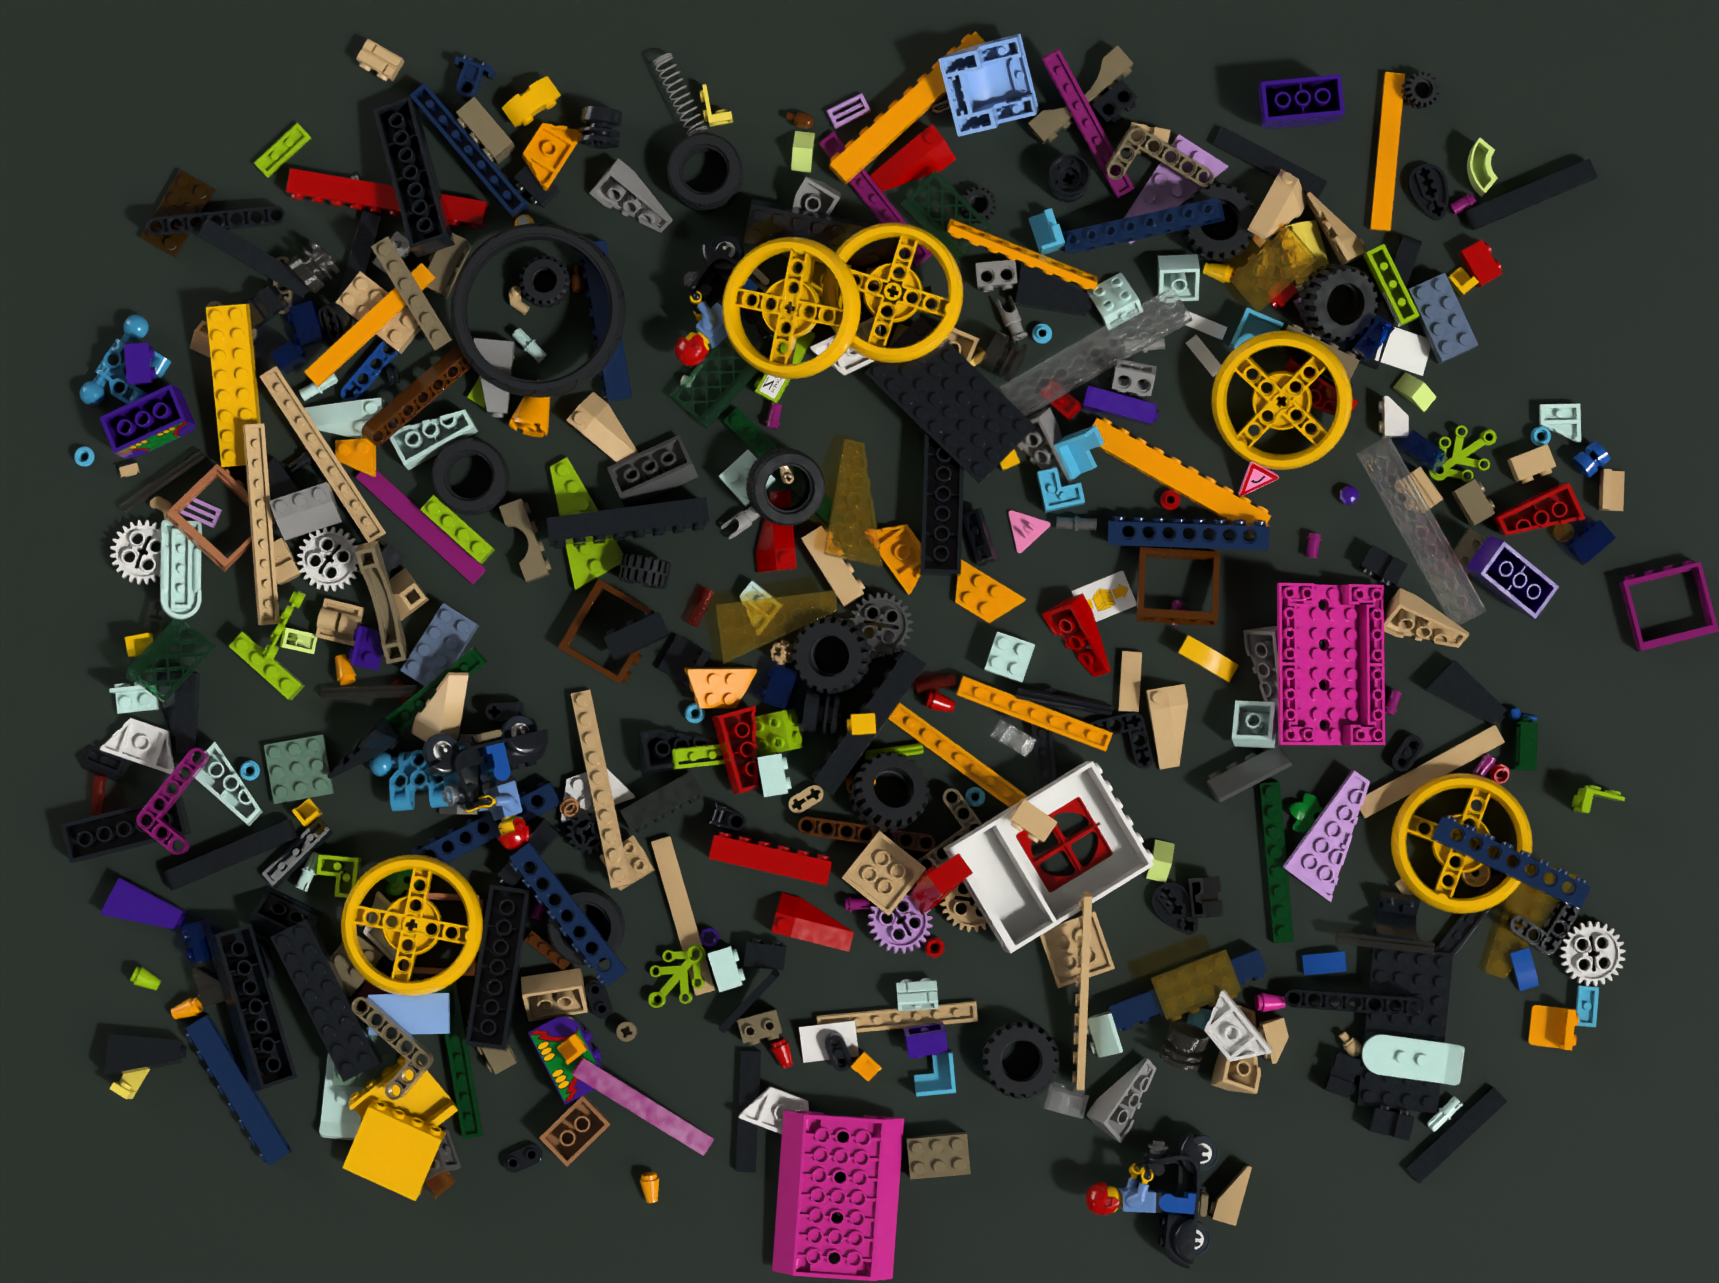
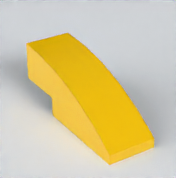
M1189 635L1186 636L1177 653L1228 683L1239 666Z

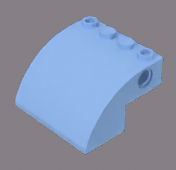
M1021 33L970 46L938 59L958 137L994 129L1000 123L1034 116L1038 113L1039 107Z

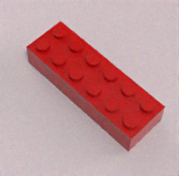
M719 832V835H714L709 859L822 885H827L832 866L829 856L817 854V858L809 856L810 852L807 851L789 852V847L778 845L776 849L770 847L771 843L758 841V844L750 843V838L739 836L738 840L732 839V834Z

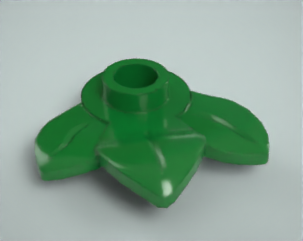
M1305 793L1303 802H1297L1288 807L1291 815L1297 819L1292 829L1296 832H1308L1316 821L1314 814L1316 812L1321 814L1324 810L1320 807L1319 801L1314 795Z
M413 870L400 871L386 876L385 879L390 883L385 892L389 895L399 896L406 890H409L410 883L407 884L406 879L407 877L412 878ZM419 880L415 883V888L418 886Z

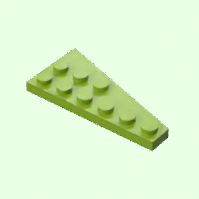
M568 457L550 466L560 516L598 511ZM606 539L605 543L593 544V541L579 547H574L573 544L566 545L575 590L621 564L623 552L617 542H614L613 539Z

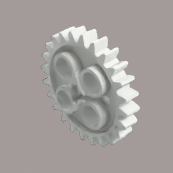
M138 520L137 526L130 522L131 528L128 529L123 526L125 532H117L120 538L113 539V542L117 545L110 547L111 550L115 551L110 557L117 560L112 564L113 566L119 565L116 570L117 573L124 571L122 574L123 579L128 575L130 576V583L134 579H137L138 585H140L142 580L148 585L149 579L156 583V577H160L161 550L153 552L151 546L156 542L161 543V529H157L156 522L150 526L149 520L145 522V525H142L141 521ZM142 535V543L134 544V536ZM151 536V540L146 547L148 554L142 556L139 568L136 569L135 565L141 557L138 551L144 550L147 538ZM126 554H135L134 561L130 563L126 562ZM146 561L154 562L151 570L143 569V564Z
M327 527L323 529V533L320 530H316V536L309 533L311 540L304 539L303 541L306 546L299 547L303 550V554H297L298 557L302 558V561H299L297 564L304 567L299 572L307 573L304 576V580L311 578L309 583L311 586L317 583V589L320 590L324 585V590L327 592L330 586L333 591H336L337 585L344 589V582L351 585L349 579L350 577L357 579L353 573L358 572L357 565H359L355 554L358 545H353L356 539L349 540L350 533H346L343 536V529L336 533L335 527H332L330 532ZM331 540L333 546L327 551L324 549L323 544L325 541ZM340 544L341 548L334 554L337 546ZM342 552H347L349 555L346 562L339 560ZM327 555H329V556H332V555H333V557H332L333 560H334L333 563H331V562H328V563H327V561H328V560L326 559V556H327ZM314 556H319L321 563L314 567L311 560ZM327 563L323 572L319 574V570ZM330 568H335L337 571L334 578H329L327 575Z
M1587 921V927L1583 923H1579L1580 929L1573 926L1574 933L1567 932L1569 939L1562 940L1566 945L1559 947V949L1564 951V954L1559 955V957L1565 958L1561 965L1568 966L1564 972H1572L1571 979L1578 977L1577 983L1585 980L1586 986H1589L1591 981L1593 986H1597L1598 980L1604 985L1605 978L1612 981L1611 974L1618 975L1615 969L1623 968L1619 961L1625 960V958L1620 956L1621 953L1626 952V950L1620 949L1624 942H1617L1620 935H1612L1615 930L1614 928L1607 931V924H1603L1600 928V922L1598 921L1595 922L1594 926L1591 921ZM1589 936H1592V938H1593V939H1592V948H1591V943H1590V940H1589ZM1600 937H1603L1606 941L1603 948L1597 946V940ZM1580 939H1584L1586 943L1583 950H1579L1577 947V942ZM1592 950L1596 951V955H1593V958L1588 956V952ZM1603 957L1608 962L1605 968L1599 966V960ZM1582 959H1585L1588 963L1587 968L1584 970L1579 968V962ZM1593 962L1595 966L1594 972L1592 971Z

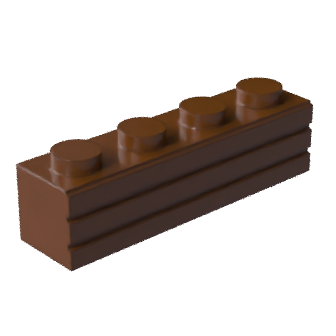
M533 930L524 940L561 970H566L571 962L557 954L553 946Z

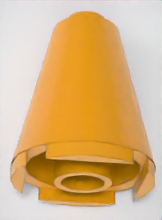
M523 397L509 421V426L517 431V428L522 429V434L539 438H542L544 435L547 436L550 397Z

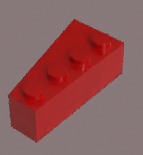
M1566 482L1492 516L1500 535L1505 536L1586 519L1570 483Z
M756 706L712 717L733 794H740L758 788L755 731H757L755 723Z
M958 853L938 868L936 865L929 868L921 876V879L912 886L913 891L908 896L923 915L938 905L973 872Z

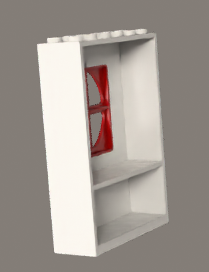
M1085 761L1024 798L1052 819L1058 813L1073 812L1086 817L1089 822L1088 826L1068 838L1063 836L1056 824L1052 831L1058 843L1041 855L1033 856L1031 852L1032 840L1027 837L1028 832L1023 829L1018 831L1010 825L1012 822L1008 818L1018 803L943 848L949 859L959 853L973 872L963 883L1004 952L1012 953L1081 911L1082 909H1079V897H1083V891L1092 892V903L1154 866L1152 862L1154 860L1153 855L1148 849L1145 850L1142 843L1144 841L1138 832H1134L1132 828L1134 824L1128 815H1124L1121 810L1123 805L1117 797L1114 798L1111 793L1113 788L1108 780L1104 781L1101 774L1103 772L1098 763L1094 764L1093 761ZM1090 832H1095L1098 838L1095 855L1089 864L1083 867L1072 851L1071 845ZM1059 851H1064L1072 863L1075 872L1068 876H1053L1044 872L1040 868V864Z

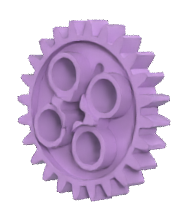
M907 894L900 901L907 906L906 912H900L896 906L893 910L894 913L891 912L889 915L891 918L889 924H885L882 921L881 916L886 913L878 907L871 906L870 910L874 914L868 915V918L873 921L869 922L867 926L874 928L869 933L877 935L873 941L880 940L879 947L884 944L887 945L886 951H889L892 947L894 954L897 953L898 949L904 954L906 948L912 952L913 945L916 948L921 947L919 941L922 943L926 942L923 935L929 936L930 932L926 929L933 926L928 923L929 920L933 919L932 916H927L929 911L922 915ZM898 918H899V919H901V918L904 919V921H903L902 924H899V925H898V924L896 923V921L898 920ZM910 919L918 921V928L914 929L910 926ZM905 928L911 933V936H908ZM895 930H899L903 934L902 940L894 938L893 932Z

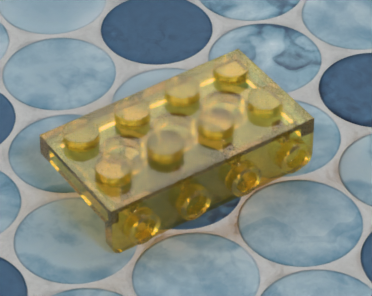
M1282 226L1275 233L1277 236L1272 241L1268 239L1261 245L1262 250L1258 254L1254 252L1246 259L1248 263L1243 267L1241 265L1232 272L1234 276L1229 279L1257 312L1264 309L1317 260L1315 255L1293 231L1294 228L1292 226Z
M1226 949L1150 978L1165 1019H1170L1171 1022L1183 1018L1181 1014L1189 1012L1190 1015L1201 1011L1200 1007L1207 1004L1208 1007L1215 1006L1219 999V994L1223 990L1227 992L1231 999L1238 997V992L1242 991Z

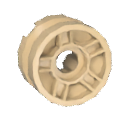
M1483 864L1478 868V877H1474L1472 872L1461 873V878L1470 887L1483 886L1490 878L1489 867Z

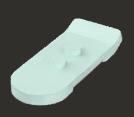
M163 520L160 527V603L168 616L183 620L193 616L201 605V550L171 522ZM187 521L202 535L201 522Z
M1377 1034L1370 1037L1364 1043L1361 1055L1364 1065L1371 1072L1378 1075L1459 1085L1465 1048L1462 1045Z
M328 1053L319 1133L323 1138L354 1141L362 1118L354 1109L351 1110L349 1108L348 1101L353 1093L356 1091L361 1092L365 1087L332 1085L334 1063Z

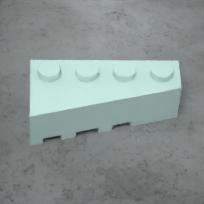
M461 410L440 416V418L425 420L422 423L403 426L390 437V440L404 466L410 470L441 453L440 451L453 441L466 439L477 433L478 430L467 411Z
M214 742L206 750L209 754L207 764L195 779L246 825L250 826L261 815L262 810L219 746ZM203 755L196 762H201Z

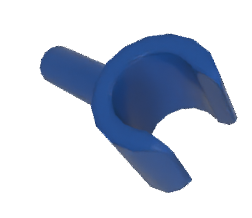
M1520 708L1509 710V718L1511 720L1532 718V721H1537V716L1521 715Z

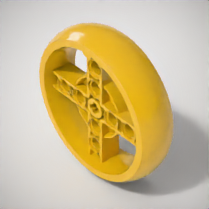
M882 223L855 233L835 253L847 263L855 252L871 242L886 238L900 239L892 263L880 265L870 274L850 269L853 276H857L860 279V283L857 285L859 293L863 294L864 303L869 312L875 316V320L868 341L856 334L849 348L859 355L874 361L901 363L918 359L930 353L949 336L961 313L963 282L953 255L934 235L924 229L905 223ZM918 244L933 254L940 263L947 280L948 299L923 291L918 275L911 269ZM901 250H908L911 254L910 257L902 259L899 256ZM828 267L823 280V305L840 308L838 302V287L840 286ZM896 269H902L905 275L902 278H896L893 272ZM871 282H876L879 284V289L872 292L868 289V285ZM896 288V292L899 294L890 297V293L887 291ZM915 294L918 300L916 303L911 304L907 301V296ZM934 300L937 303V307L932 310L928 309L926 302ZM884 307H889L893 313L891 316L885 317L881 314V310ZM831 310L826 314L828 321L833 319V312ZM916 311L942 318L936 328L922 340L904 347H886L893 323L910 318ZM831 326L837 335L840 327ZM877 327H885L887 330L886 334L878 336L875 333Z
M783 237L760 244L738 262L729 276L724 290L722 314L725 330L731 344L748 364L760 372L773 377L799 379L824 371L844 355L858 329L861 301L858 286L851 270L834 251L811 239ZM790 252L785 279L774 283L766 293L744 289L749 276L761 263L775 255ZM813 257L824 263L834 274L842 292L843 309L821 305L817 292L808 283ZM798 263H801L803 266L800 273L796 272V265ZM794 283H797L799 286L796 293L792 292V285ZM755 295L757 301L752 306L750 304V297ZM771 299H774L776 305L774 309L771 310L769 308V301ZM789 305L794 306L795 310L791 311L788 309ZM812 306L814 314L812 317H809L807 309ZM740 307L762 311L765 323L775 333L770 359L762 355L746 336L741 322ZM831 310L833 312V319L828 321L826 314ZM786 323H789L791 325V330L789 333H786L784 331V326ZM817 323L840 327L832 343L821 354L806 362L792 364L798 337L810 332ZM782 343H785L787 345V350L785 353H782L780 351V346Z
M1271 331L1244 341L1227 356L1215 377L1211 404L1217 429L1224 441L1235 453L1246 461H1253L1263 468L1288 470L1309 465L1322 458L1334 448L1348 426L1353 398L1350 380L1343 364L1326 345L1302 333ZM1276 346L1294 347L1311 354L1295 373L1275 371L1268 374L1250 357L1260 350ZM1312 367L1315 369V374L1307 376L1304 373V369ZM1251 368L1256 369L1258 376L1250 378L1247 375V371ZM1326 368L1333 378L1337 392L1336 413L1329 429L1310 413L1312 395L1309 386ZM1235 372L1254 388L1252 407L1255 415L1239 432L1232 425L1227 410V391ZM1297 381L1301 384V389L1294 391L1290 388V384ZM1269 382L1272 384L1273 389L1267 392L1262 389L1261 385ZM1277 397H1286V404H1278ZM1295 409L1300 410L1302 416L1298 419L1291 416V412ZM1269 410L1274 416L1272 419L1267 420L1263 417L1262 413ZM1313 423L1317 429L1314 432H1308L1305 426ZM1251 425H1257L1260 431L1257 434H1252L1248 428ZM1294 427L1314 444L1305 450L1291 454L1268 453L1252 446L1269 428L1288 430Z
M1469 773L1442 775L1418 787L1409 795L1399 809L1391 835L1393 861L1406 887L1429 906L1445 912L1458 914L1484 911L1507 899L1521 882L1506 876L1497 887L1483 895L1472 898H1453L1452 896L1461 873L1475 871L1483 864L1431 840L1437 823L1414 814L1426 800L1440 792L1457 788L1471 789L1463 813L1450 816L1458 820L1457 823L1464 826L1466 819H1471L1476 828L1475 832L1481 835L1484 833L1491 835L1487 826L1481 820L1489 798L1492 797L1506 810L1513 822L1517 837V852L1520 853L1523 850L1532 855L1533 840L1530 823L1517 799L1497 782ZM1473 800L1480 802L1481 809L1479 811L1472 810L1471 803ZM1421 823L1429 826L1427 834L1420 833L1419 825ZM1453 829L1451 831V838L1456 841L1461 838L1460 831ZM1407 833L1432 842L1434 856L1442 865L1434 890L1421 881L1411 866L1406 846ZM1471 838L1469 841L1472 849H1476L1480 844L1476 838ZM1491 846L1488 849V855L1491 858H1495L1498 850ZM1509 855L1506 859L1507 865L1514 867L1516 865V858ZM1453 856L1457 857L1460 861L1457 868L1450 865V859ZM1529 864L1525 867V873H1527ZM1445 875L1451 876L1453 880L1452 885L1449 887L1443 884L1442 880Z
M402 855L389 858L365 872L348 894L341 919L343 945L349 960L357 972L375 987L401 996L431 994L446 988L459 979L476 957L483 932L481 906L475 891L467 879L449 864L424 855ZM413 870L408 896H403L392 902L386 911L360 906L369 890L381 879L396 872ZM432 874L444 879L459 894L466 910L468 926L442 922L439 910L428 900ZM418 880L425 882V889L422 891L415 889V883ZM414 900L421 902V908L418 911L411 909V903ZM371 912H375L378 916L375 923L367 921V916ZM390 916L397 918V925L394 927L387 925V919ZM412 920H415L417 928H413L412 931H409L410 928L407 927V923H411ZM431 923L437 925V932L433 935L427 933V926ZM357 924L382 929L383 936L388 945L397 951L392 977L375 968L364 955L357 937ZM451 927L457 929V936L453 939L448 938L446 935L447 930ZM405 940L413 942V948L410 951L403 949V942ZM438 940L464 945L455 961L444 971L431 978L411 981L416 955L429 951ZM403 959L409 962V968L406 971L399 969V962Z

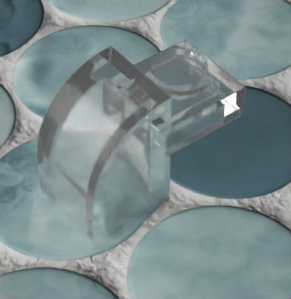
M1002 719L999 720L990 735L1025 757L1032 751L1036 739Z

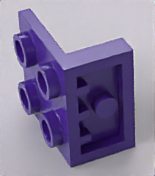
M359 625L353 634V641H355L354 649H350L348 660L351 661L350 665L379 671L383 655L380 631Z

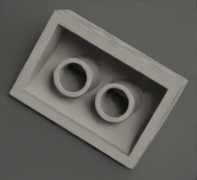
M327 482L269 501L275 521L285 541L342 522L331 486Z

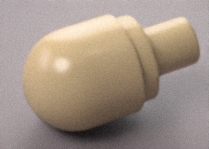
M1345 1031L1341 1033L1339 1037L1344 1042L1343 1047L1345 1051L1352 1057H1359L1363 1048L1361 1043L1353 1036L1349 1037Z

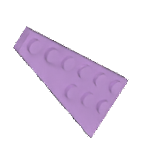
M1180 134L1172 144L1173 147L1208 167L1212 171L1214 178L1229 167ZM1169 151L1165 155L1167 161L1175 158L1174 151ZM1186 161L1182 165V170L1189 171L1192 168V162ZM1160 162L1124 218L1180 206L1203 186ZM1202 172L1199 175L1200 181H1206L1209 178L1208 172ZM1135 241L1126 242V243H1128L1129 245H1131V244L1134 243Z
M1353 769L1283 865L1284 869L1330 902L1333 898L1334 887L1339 879L1338 875L1341 866L1344 864L1354 826L1358 821L1360 807L1363 805L1370 781Z

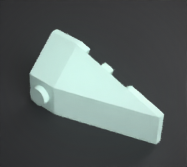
M382 398L305 407V410L319 431L362 439L365 438L361 433L362 427L382 410L385 404Z

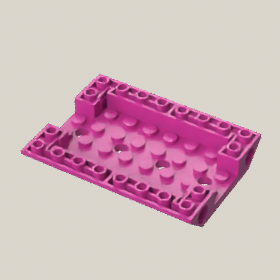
M1277 583L1278 745H1385L1384 585ZM1320 600H1323L1325 603L1323 610L1318 606ZM1321 639L1325 642V648L1323 650L1319 648V642ZM1321 680L1325 682L1324 690H1321L1319 687ZM1321 720H1324L1326 723L1324 730L1320 728Z
M784 1110L772 1271L791 1276L864 1281L893 1279L904 1118L870 1115L852 1117L824 1115V1112ZM842 1131L849 1134L846 1142H840L837 1139V1135ZM837 1172L845 1173L846 1179L843 1182H837L834 1179ZM840 1212L843 1215L842 1221L838 1223L833 1222L831 1219L832 1214ZM833 1252L840 1255V1260L836 1263H832L828 1259L829 1255Z

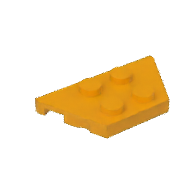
M542 123L523 152L522 158L545 191L548 190L578 144V136L583 135L579 133V130L567 129V126H554Z
M907 524L865 531L864 534L907 594L910 595L921 576V543Z
M961 559V575L957 577L955 603L987 623H991L1026 600Z
M684 667V672L688 675L689 686L694 693L697 707L737 708L757 669Z

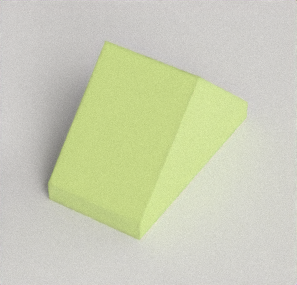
M795 131L791 171L811 173L815 133Z
M1406 372L1393 387V389L1423 413L1436 398L1435 394L1423 381Z
M284 627L280 647L314 654L317 637L313 633Z
M1155 839L1152 850L1154 866L1148 869L1147 879L1166 883L1172 865L1175 844Z

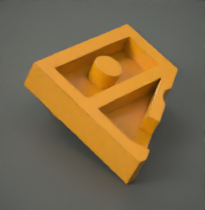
M366 438L335 441V456L339 462L372 477H376V445Z

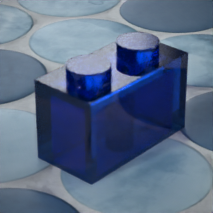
M312 300L289 307L290 313L287 316L290 324L294 325L296 330L293 333L296 344L300 343V346L305 348L326 341L320 328L315 304Z
M1378 316L1351 350L1368 362L1395 328Z
M291 340L270 352L280 370L285 374L290 373L307 362L304 358L307 354L302 346L298 343H293Z
M1414 430L1411 431L1401 444L1404 453L1434 474L1438 472L1448 459L1445 451Z
M1592 520L1584 527L1585 532L1581 535L1577 533L1569 540L1571 544L1567 548L1582 565L1588 563L1616 538L1601 520L1596 522Z
M776 664L774 668L770 667L767 679H770L768 687H763L760 696L764 698L763 703L786 710L799 672Z
M205 919L181 926L180 936L186 944L185 956L187 961H190V964L193 965L212 960L206 937L213 935L210 920Z

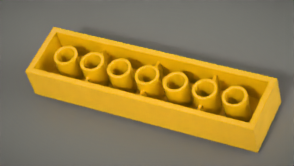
M238 304L206 307L221 467L246 465L243 425L261 424L250 305Z

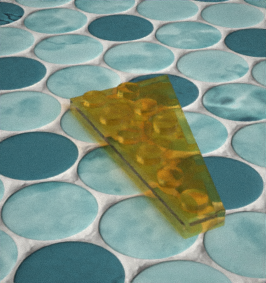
M844 439L824 554L882 567L883 563L880 558V544L876 532L877 524L873 498L870 492L871 485L867 473L868 465L865 445L862 442Z
M835 590L716 604L723 663L725 664L837 611Z
M1529 864L1526 874L1532 876L1535 868ZM1546 873L1543 877L1544 882L1550 885L1553 882V876L1550 873ZM1569 873L1568 875L1573 879H1576V877H1578L1577 875ZM1521 882L1506 900L1485 973L1505 979L1513 968L1509 953L1529 946L1527 942L1508 930L1506 922L1511 915L1523 916L1541 929L1560 901ZM1564 882L1562 890L1566 893L1571 884ZM1514 921V924L1516 925L1515 927L1521 929L1525 928L1518 924V921ZM1531 929L1528 932V938L1533 940L1536 936V931Z

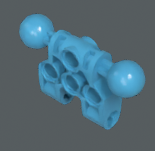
M133 314L125 320L123 324L125 334L121 340L116 338L109 351L105 354L95 370L98 375L94 381L84 383L80 389V398L84 404L88 406L99 405L105 397L103 387L108 380L111 394L126 404L148 395L137 386H129L127 384L124 344H132L135 339H141L147 334L149 324L143 316ZM155 351L152 367H156L157 376L162 378L171 361ZM113 355L119 357V362L116 365H111L109 362L110 357ZM118 383H124L125 389L121 393H117L115 390Z
M458 744L459 750L468 748L465 745ZM423 750L401 752L398 757H392L387 752H384L370 759V770L376 776L384 777L389 775L393 769H398L389 779L392 811L413 810L415 806V791L418 789L422 791L429 789V801L432 808L453 806V801L450 798L444 780L437 783L438 776L430 775L424 771L425 768L429 767L425 759L422 764L417 765L418 758L423 756ZM424 776V782L418 785L419 777ZM405 778L404 785L399 787V780Z

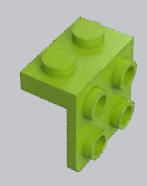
M795 709L755 717L757 756L761 757L803 748Z
M1585 785V788H1579L1577 795H1574L1572 807H1574V812L1590 813L1593 796L1613 801H1625V797L1620 796L1621 792L1605 790L1602 792L1601 787Z

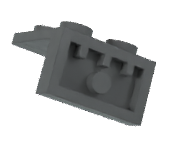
M443 1130L446 1132V1135L438 1148L425 1181L442 1172L461 1168L449 1130Z

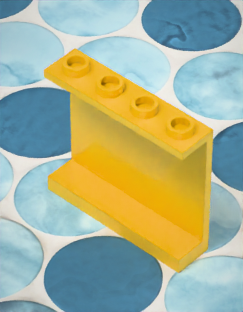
M402 1055L397 1059L395 1065L386 1067L381 1072L380 1077L376 1080L374 1078L365 1085L366 1088L361 1092L356 1091L353 1093L348 1101L349 1108L351 1110L354 1109L362 1119L372 1100L382 1101L393 1109H400L408 1116L420 1118L424 1123L437 1127L458 1111L456 1103L428 1070L403 1098L389 1099L386 1096L385 1088L407 1062ZM410 1069L405 1072L406 1078L412 1080L413 1072ZM394 1085L392 1092L396 1096L400 1094V1088Z
M372 1100L365 1112L343 1169L416 1201L421 1194L426 1176L446 1132L437 1126H430L424 1123L420 1118L408 1116L400 1109H393L382 1101Z

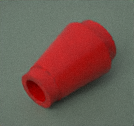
M929 691L925 700V706L928 709L951 713L956 704V701L937 691Z
M785 1037L773 1040L770 1043V1049L782 1069L792 1066L789 1041H786Z

